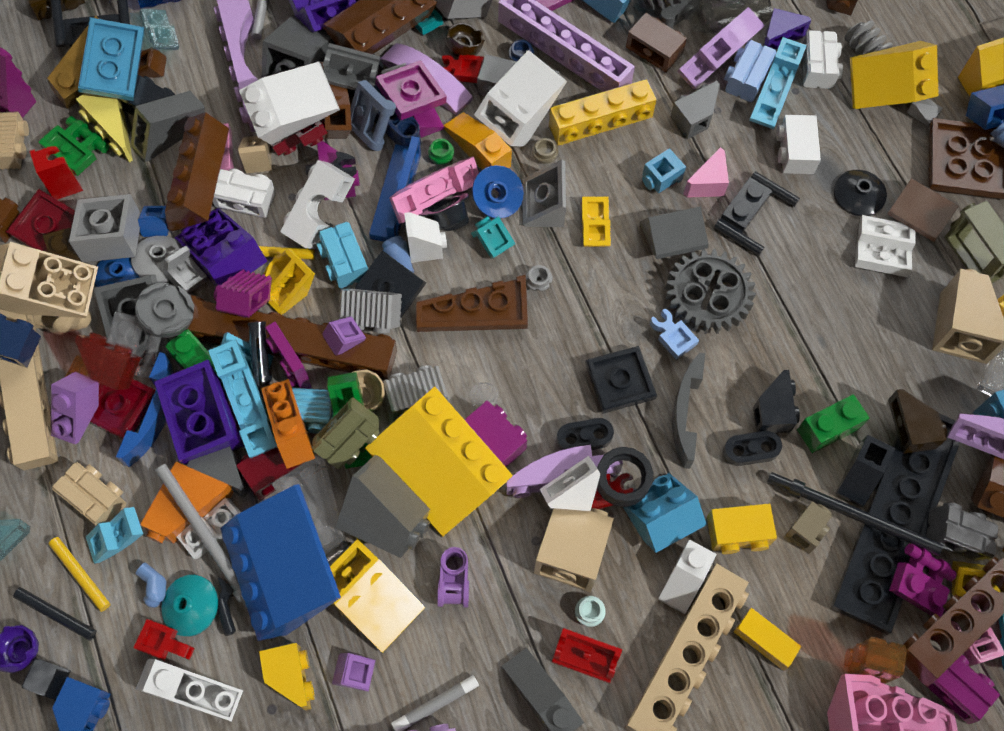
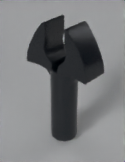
M336 152L337 158L330 162V164L353 177L357 173L356 166L343 168V166L356 164L355 157L347 153ZM314 164L305 166V173L307 176L310 168Z
M218 578L222 591L218 599L217 614L224 635L231 636L236 632L228 607V601L230 597L234 596L232 594L234 589L223 579Z

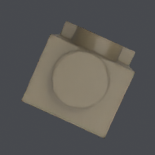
M812 501L785 536L810 554L829 531L830 527L826 524L832 517V513L825 506L815 504Z

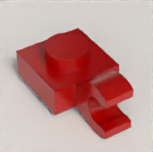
M146 619L133 647L164 661L168 652L190 660L195 648L174 640L177 630Z

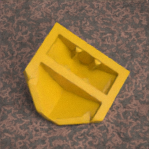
M286 249L283 253L276 255L265 269V276L270 275L272 278L270 300L268 303L279 314L283 315L308 295L315 273L292 249Z

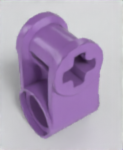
M448 548L441 556L440 579L438 581V607H443L444 604H462L464 608H468V558L465 551L461 548ZM459 557L462 559L463 565L458 570H451L446 565L449 558Z

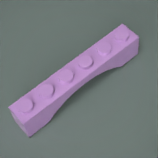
M217 0L218 6L214 7L217 21L223 22V25L219 26L222 41L228 42V45L224 46L227 61L233 62V66H229L233 82L238 81L239 86L234 87L237 101L242 102L243 99L239 90L258 80L248 69L244 59L245 45L253 28L254 19L248 0ZM243 101L244 107L239 108L243 123L248 122L251 132H254V126Z

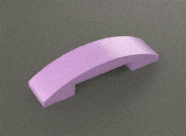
M396 43L380 58L382 63L388 68L403 63L409 65L421 60L447 96L446 103L442 106L456 116L473 100V96L452 74L414 48Z

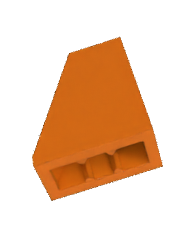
M175 462L171 469V473L200 517H205L225 497L230 499L234 493L228 484L181 463ZM163 483L140 525L148 532L146 537L160 544L164 540L174 544L179 540L177 536L190 523Z

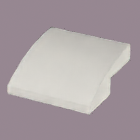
M862 215L857 236L855 267L909 277L912 271V250L915 246V230L900 222Z

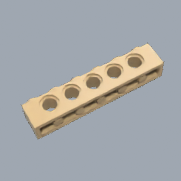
M716 563L625 726L626 730L677 731L673 724L677 716L684 717L690 707L692 700L688 696L692 688L699 689L707 674L702 671L707 660L713 662L721 648L717 641L721 634L727 635L735 622V619L731 618L732 613L736 607L741 609L748 598L749 593L745 592L748 581ZM712 597L723 599L725 610L716 609L712 604ZM703 622L710 626V637L702 636L697 629L698 623ZM684 649H691L696 653L697 662L695 664L685 661L683 658ZM675 675L682 680L683 688L681 691H674L669 687V676ZM654 703H663L667 707L668 716L666 719H659L654 715Z

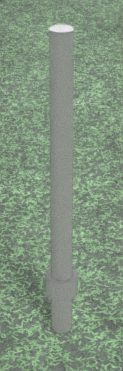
M161 465L155 470L234 589L232 594L238 603L242 602L247 609L241 595L235 571L232 568V563L167 465Z

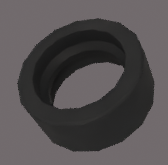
M619 447L612 449L603 455L597 466L600 472L597 491L604 500L614 506L628 507L636 505L645 498L653 483L654 473L650 461L643 453L634 448ZM620 460L630 461L638 467L642 476L638 489L632 493L623 494L614 491L609 486L606 478L607 470L614 462Z

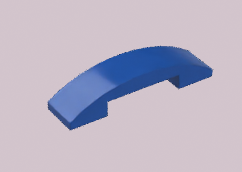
M159 352L149 376L154 385L155 381L174 374L172 364L165 353ZM157 389L139 432L126 431L116 458L124 466L131 467L150 449L166 423Z

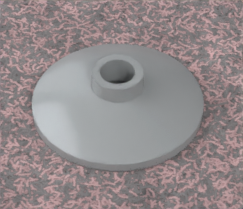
M168 236L146 238L137 245L136 256L131 257L132 267L139 277L156 275L158 283L169 282L170 280L163 273L165 257L172 250H179L183 247L176 239ZM157 253H162L160 256H155Z

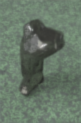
M699 0L697 10L689 17V24L695 31L717 35L748 7L764 23L770 20L773 9L770 0Z

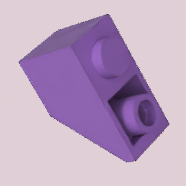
M74 372L51 384V436L72 444L79 443L99 405V380Z

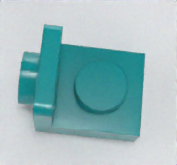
M489 216L485 217L475 224L477 229L471 232L473 238L478 237L491 259L515 245L514 240L499 216L490 220Z

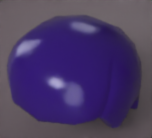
M23 625L3 627V631L0 633L1 672L15 673L21 671L36 658L39 650V641L35 632Z

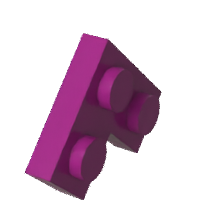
M273 322L266 326L269 337L265 341L273 354L279 352L283 358L279 363L291 386L297 385L301 389L312 388L302 362L277 323Z

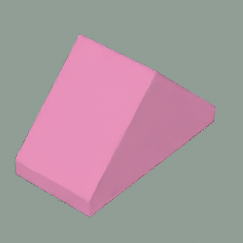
M720 147L687 181L683 195L687 198L720 197L725 195L729 184L725 150Z

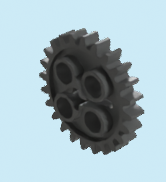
M702 249L700 256L693 251L689 259L683 255L680 264L675 262L673 271L669 272L667 278L669 281H667L665 289L669 290L667 291L666 299L672 300L669 309H678L675 318L684 316L685 325L690 322L694 323V331L699 326H703L704 333L707 334L709 328L713 327L715 333L718 334L721 326H723L728 332L732 324L739 326L741 318L746 319L749 314L748 310L751 311L754 303L752 301L756 293L752 290L755 282H748L752 274L751 272L743 273L745 264L735 265L736 256L731 260L726 259V251L721 257L717 256L716 249H713L711 255H707L706 250ZM697 272H702L706 274L707 277H701L697 274ZM715 272H719L720 275L706 310L703 311L701 310V305ZM722 282H728L733 287H727ZM687 295H695L698 300H692ZM718 304L722 306L724 310H718L713 305Z

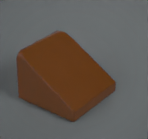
M155 47L142 51L138 75L152 78L163 77L167 60L166 56Z

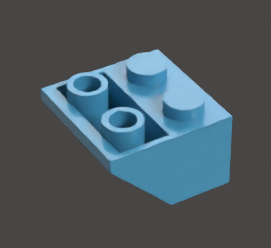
M670 473L657 477L645 498L636 505L623 507L642 540L656 553L707 525L698 496Z

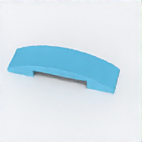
M784 37L782 38L749 121L772 129L775 128L807 45Z
M235 339L208 350L217 375L223 382L241 429L239 432L249 458L277 448L268 413L237 340Z

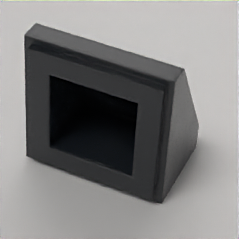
M35 658L22 684V689L56 700L71 670Z

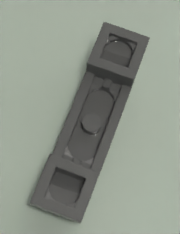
M699 353L689 365L678 389L673 408L672 430L674 444L678 457L686 469H690L694 462L697 433L686 431L690 388L698 390L703 380L705 353Z

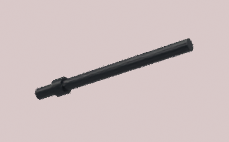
M771 472L768 478V483L789 491L788 495L798 499L803 497L823 505L828 509L907 543L914 544L919 548H925L927 551L940 556L944 546L941 543L805 486V482L798 479L792 481L774 472Z

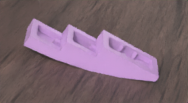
M959 414L947 437L1004 459V419L991 416Z

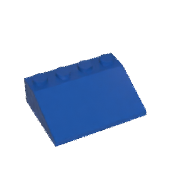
M300 484L293 485L235 515L220 528L232 562V568L235 571L241 589L242 598L245 601L251 619V625L255 630L258 641L288 635L341 598Z

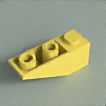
M87 93L76 98L81 107L78 112L87 124L92 122L95 125L93 128L96 133H99L103 140L107 138L111 142L109 146L118 157L123 155L129 162L133 161L125 114L118 99Z

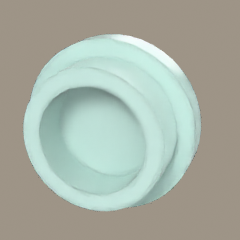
M585 596L576 604L575 616L582 625L595 627L605 617V606L597 597Z

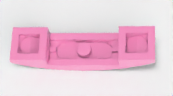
M474 157L435 171L393 194L389 199L398 222H405L404 213L410 212L419 215L423 213V209L456 192H463L471 188L476 176L479 174Z

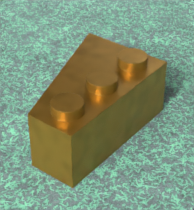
M89 25L47 77L52 91L67 109L77 103L76 98L84 94L79 92L78 86Z

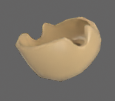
M367 369L354 371L357 372L364 407L374 412L384 400V383L372 371Z

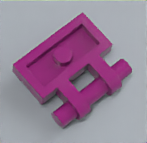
M908 544L905 548V554L910 556L909 563H898L889 591L930 616L936 613L939 617H942L943 606L946 604L950 589L942 585L943 578L953 581L957 573L951 569L948 562L940 558H934L931 556V552L925 548L922 549L914 544ZM924 566L929 568L928 576L922 572Z

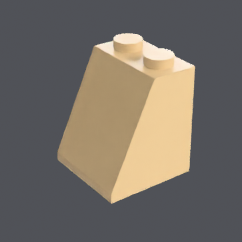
M960 269L940 294L932 350L988 364L1004 348V318L989 275L981 274L973 269Z
M554 508L536 559L534 574L591 592L597 578L614 518L608 517L607 512L595 508L591 509V511Z

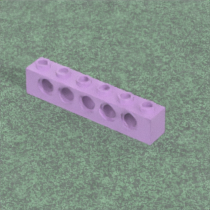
M536 0L499 1L498 22L600 91L605 92L632 84L634 65Z

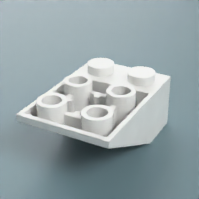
M527 51L487 93L474 116L495 131L510 146H526L567 81L532 52Z

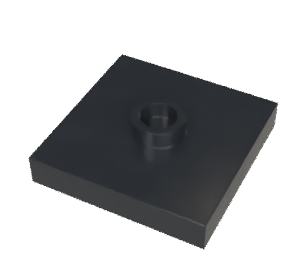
M382 250L354 289L401 294L400 318H402L426 285V282Z
M639 346L585 361L602 414L657 398V393Z

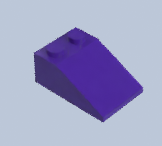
M209 360L154 382L179 462L187 465L190 460L227 447H231L234 451L245 446L239 432L240 427Z

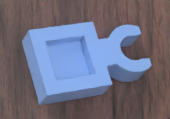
M663 309L661 316L665 319V322H659L655 317H652L650 325L654 330L662 332L658 340L677 360L695 347L699 340L682 320L674 324L671 313L667 309Z

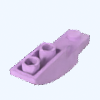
M748 7L704 45L677 72L695 90L765 25Z
M591 445L573 447L547 455L527 465L506 482V494L513 495L515 498H524L530 496L531 493L541 492L540 489L587 456L591 458L597 467L603 455L592 456ZM616 461L610 465L607 474L614 477L617 475L616 473H620L623 461Z

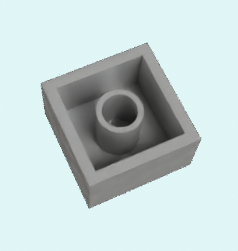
M131 194L77 200L69 242L82 262L136 256L140 231L138 218L141 213Z

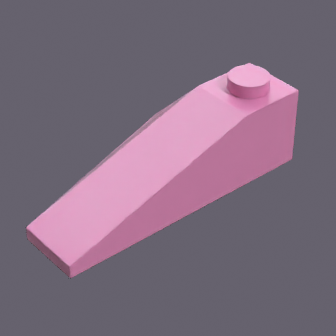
M841 675L827 712L830 731H958L954 710L926 698L914 697L905 693V689L886 685L880 682L879 678L872 675Z

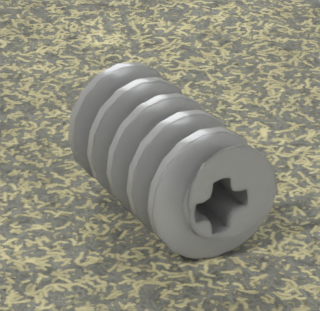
M873 20L866 23H857L845 34V41L850 42V47L856 49L855 52L858 56L892 48L893 46L891 42L883 45L887 39L886 35L877 38L881 30L879 27L871 30L875 24Z

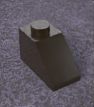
M903 389L896 390L888 399L903 454L934 450L947 440V428L945 423L941 422L939 412Z

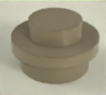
M542 138L533 146V157L540 163H551L558 157V146L553 140Z

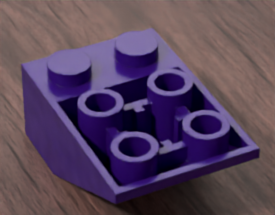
M219 207L210 211L208 221L186 227L175 237L182 247L187 246L190 249L189 256L215 286L222 285L230 276H235L243 269L245 272L249 270L252 273L268 262L255 239Z

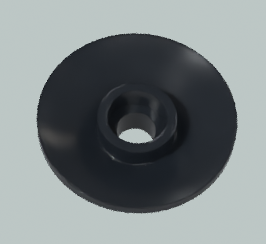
M865 170L845 172L838 178L834 186V196L838 205L844 211L855 216H871L882 209L887 199L884 183L876 175Z

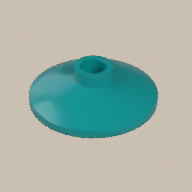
M185 575L178 578L169 586L166 596L162 601L161 610L165 625L177 630L176 635L191 637L202 633L211 625L216 616L218 596L212 583L202 576ZM186 599L187 605H186V607L183 609V608H182V605H183L184 600Z

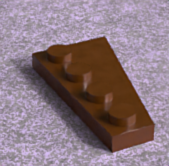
M526 275L518 276L515 280L507 282L503 280L494 282L492 286L480 289L476 287L466 289V292L456 295L447 294L416 302L417 332L528 329Z

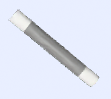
M474 675L391 722L395 731H403L477 688L479 684Z

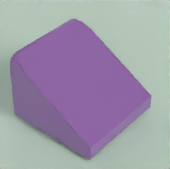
M352 316L329 322L323 332L324 339L335 355L346 352L366 339Z
M340 653L332 684L369 691L375 660L351 653Z

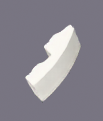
M225 497L205 517L201 518L218 544L223 541L220 528L241 512L231 499ZM191 524L177 536L194 559H198L208 552Z

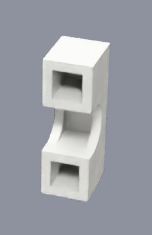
M320 160L310 168L308 172L309 178L304 187L298 191L295 198L296 202L292 210L284 217L283 227L280 231L308 249H318L316 243L321 242L318 233L330 227L318 216L317 209L320 201L327 197L331 201L343 203L355 178L334 165Z

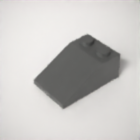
M156 275L94 288L116 370L156 361L159 352L165 353L167 358L172 357L165 347L170 342L169 338L156 337L147 333L138 324L135 315L136 302L140 293L150 285L158 283Z

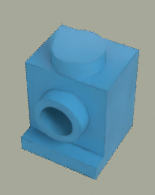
M669 148L645 163L642 174L643 183L649 190L654 188L659 194L674 183L682 181L686 166Z

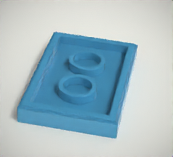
M90 17L78 86L79 92L134 101L144 27Z

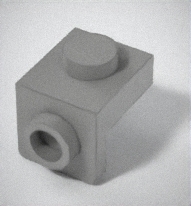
M184 246L179 250L175 249L168 253L164 260L163 273L175 286L183 288L189 294L207 282V275L189 258L190 249Z

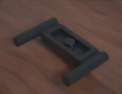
M50 0L56 47H65L66 45L72 47L89 25L90 17L63 20L61 0ZM117 0L119 14L100 15L97 17L102 20L130 24L128 1Z
M755 171L723 212L721 218L716 222L714 229L760 256L765 247L743 234L745 229L771 194H774L793 207L797 205L800 198Z

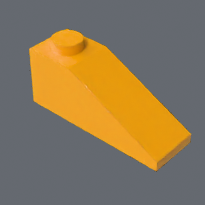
M462 112L443 125L444 130L469 157H474L476 165L481 170L494 165L511 167L512 149L495 131L468 114Z

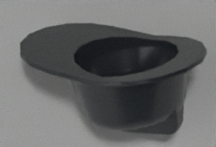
M463 193L452 198L442 199L423 209V213L419 214V216H427L429 219L438 222L439 229L444 231H453L466 226L469 223V217L464 200L468 198L469 194Z

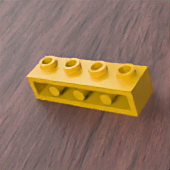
M647 79L551 107L549 127L557 146L653 118L657 99Z

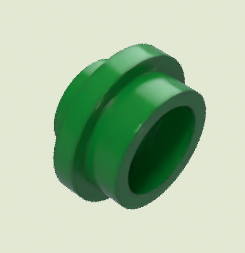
M436 139L429 146L428 155L434 163L446 164L454 157V148L448 140Z

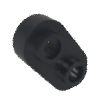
M604 418L567 423L558 430L557 446L560 450L591 445V450L605 448L612 441L614 429L612 424ZM601 432L604 437L598 439L593 433ZM567 437H573L576 440V442L573 444H569L566 442L565 439Z
M771 431L735 435L727 440L723 448V455L730 464L735 466L769 462L780 454L782 441L777 434ZM761 445H767L770 451H763ZM733 449H739L742 455H735Z

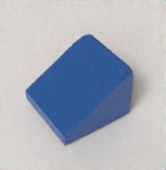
M166 206L143 207L138 218L140 232L143 237L168 235L169 230L165 215Z

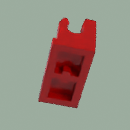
M50 146L35 151V149L29 151L37 175L53 198L58 200L83 191L80 182L76 179L64 157L48 160L51 154H56L60 151L58 147Z
M563 628L551 663L610 684L614 677L615 668L622 649Z

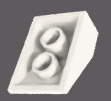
M319 62L261 78L239 90L258 138L270 145L340 110Z

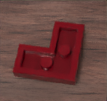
M317 121L271 146L278 156L281 154L286 156L297 149L296 145L302 143L304 147L308 144L310 147L317 145L324 139L323 135L327 134V131L323 124Z

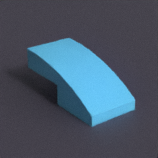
M123 508L110 522L99 523L86 536L94 564L100 563L119 553L143 535L135 508Z

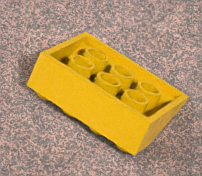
M433 387L377 436L371 444L365 447L372 457L375 455L381 457L430 508L427 520L430 521V524L442 537L513 476L436 387Z

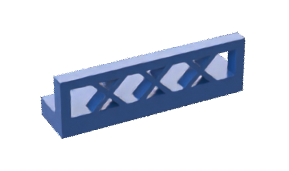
M412 136L409 147L395 144L369 232V237L372 240L385 242L399 235L402 223L398 222L389 198L414 182L421 157L419 137Z

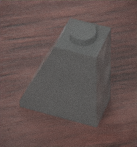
M191 91L135 106L131 146L144 162L150 161L183 139L184 125L187 119L204 113L205 107L203 103Z

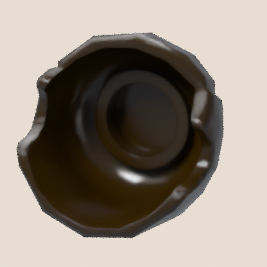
M464 22L455 23L448 29L446 34L447 47L453 55L458 57L460 55L476 56L485 42L481 30L476 31L473 26Z

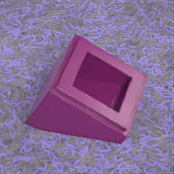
M435 108L412 116L419 123L421 138L444 130V126Z

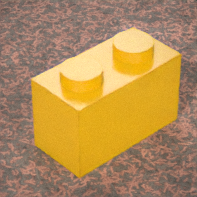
M771 504L711 509L707 515L712 551L721 550L722 554H734L739 552L740 548L750 547L751 551H763L769 549V546L777 539Z

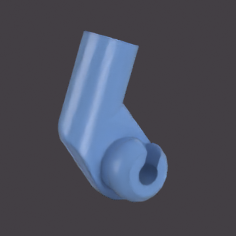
M143 563L137 569L136 575L147 583L144 603L148 607L155 608L159 606L166 596L167 582L151 566Z

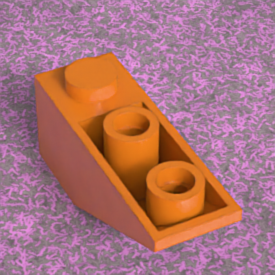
M289 379L261 388L275 441L286 468L288 469L315 459Z

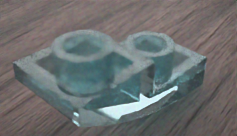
M141 9L139 12L142 27H144L145 36L152 48L178 50L179 43L175 28L169 25L166 10Z

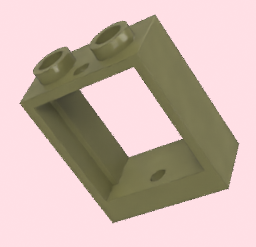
M988 201L975 205V203L969 204L960 211V217L950 224L951 229L944 238L966 269H973L981 274L989 275L991 283H994L1004 277V223ZM981 240L984 242V244H985L986 247L989 249V251H990L991 254L994 256V258L990 255V253H989L988 250L985 248V246L983 245V243L981 242Z

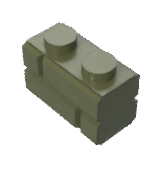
M351 398L313 438L312 449L336 469H340L345 463L350 465L358 457L359 449L366 442L369 445L378 436L379 418L355 398Z

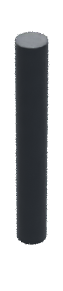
M22 587L15 591L13 598L88 641L95 637L97 630Z

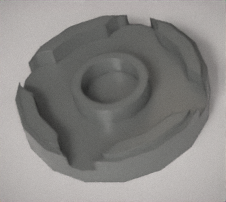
M163 282L150 285L140 293L136 302L135 315L138 324L147 333L156 337L170 338L177 336L187 330L193 321L194 304L192 298L179 286L175 287Z

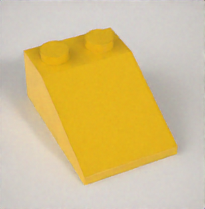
M917 41L850 57L852 105L854 109L911 103L939 96L936 44Z

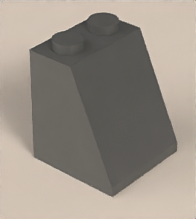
M292 15L263 40L261 78L312 63L324 62L329 43H335L324 29L312 33L296 16Z
M375 455L352 476L335 528L401 558L408 549L413 550L419 537L423 538L430 525V521L426 520L430 508L381 457Z

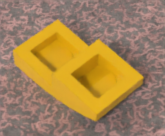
M582 197L583 247H610L609 197Z

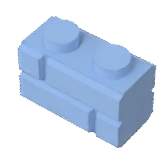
M753 40L748 41L745 48L741 47L738 49L734 58V62L737 63L735 67L730 65L724 78L725 81H728L725 89L726 92L734 96H740L741 99L748 102L754 101L773 63L776 50L762 46Z

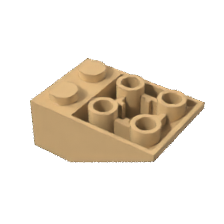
M10 242L0 270V309L26 315L86 318L98 267Z

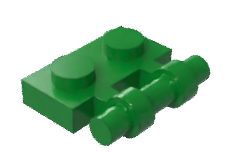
M70 116L66 120V125L69 126L66 130L57 125L38 143L43 149L50 146L58 147L60 151L51 155L54 158L64 157L72 172L79 176L97 159L92 152L93 150L98 149L102 153H106L110 146L102 139L99 133H93L89 130L85 122ZM83 137L85 140L80 143L76 138Z

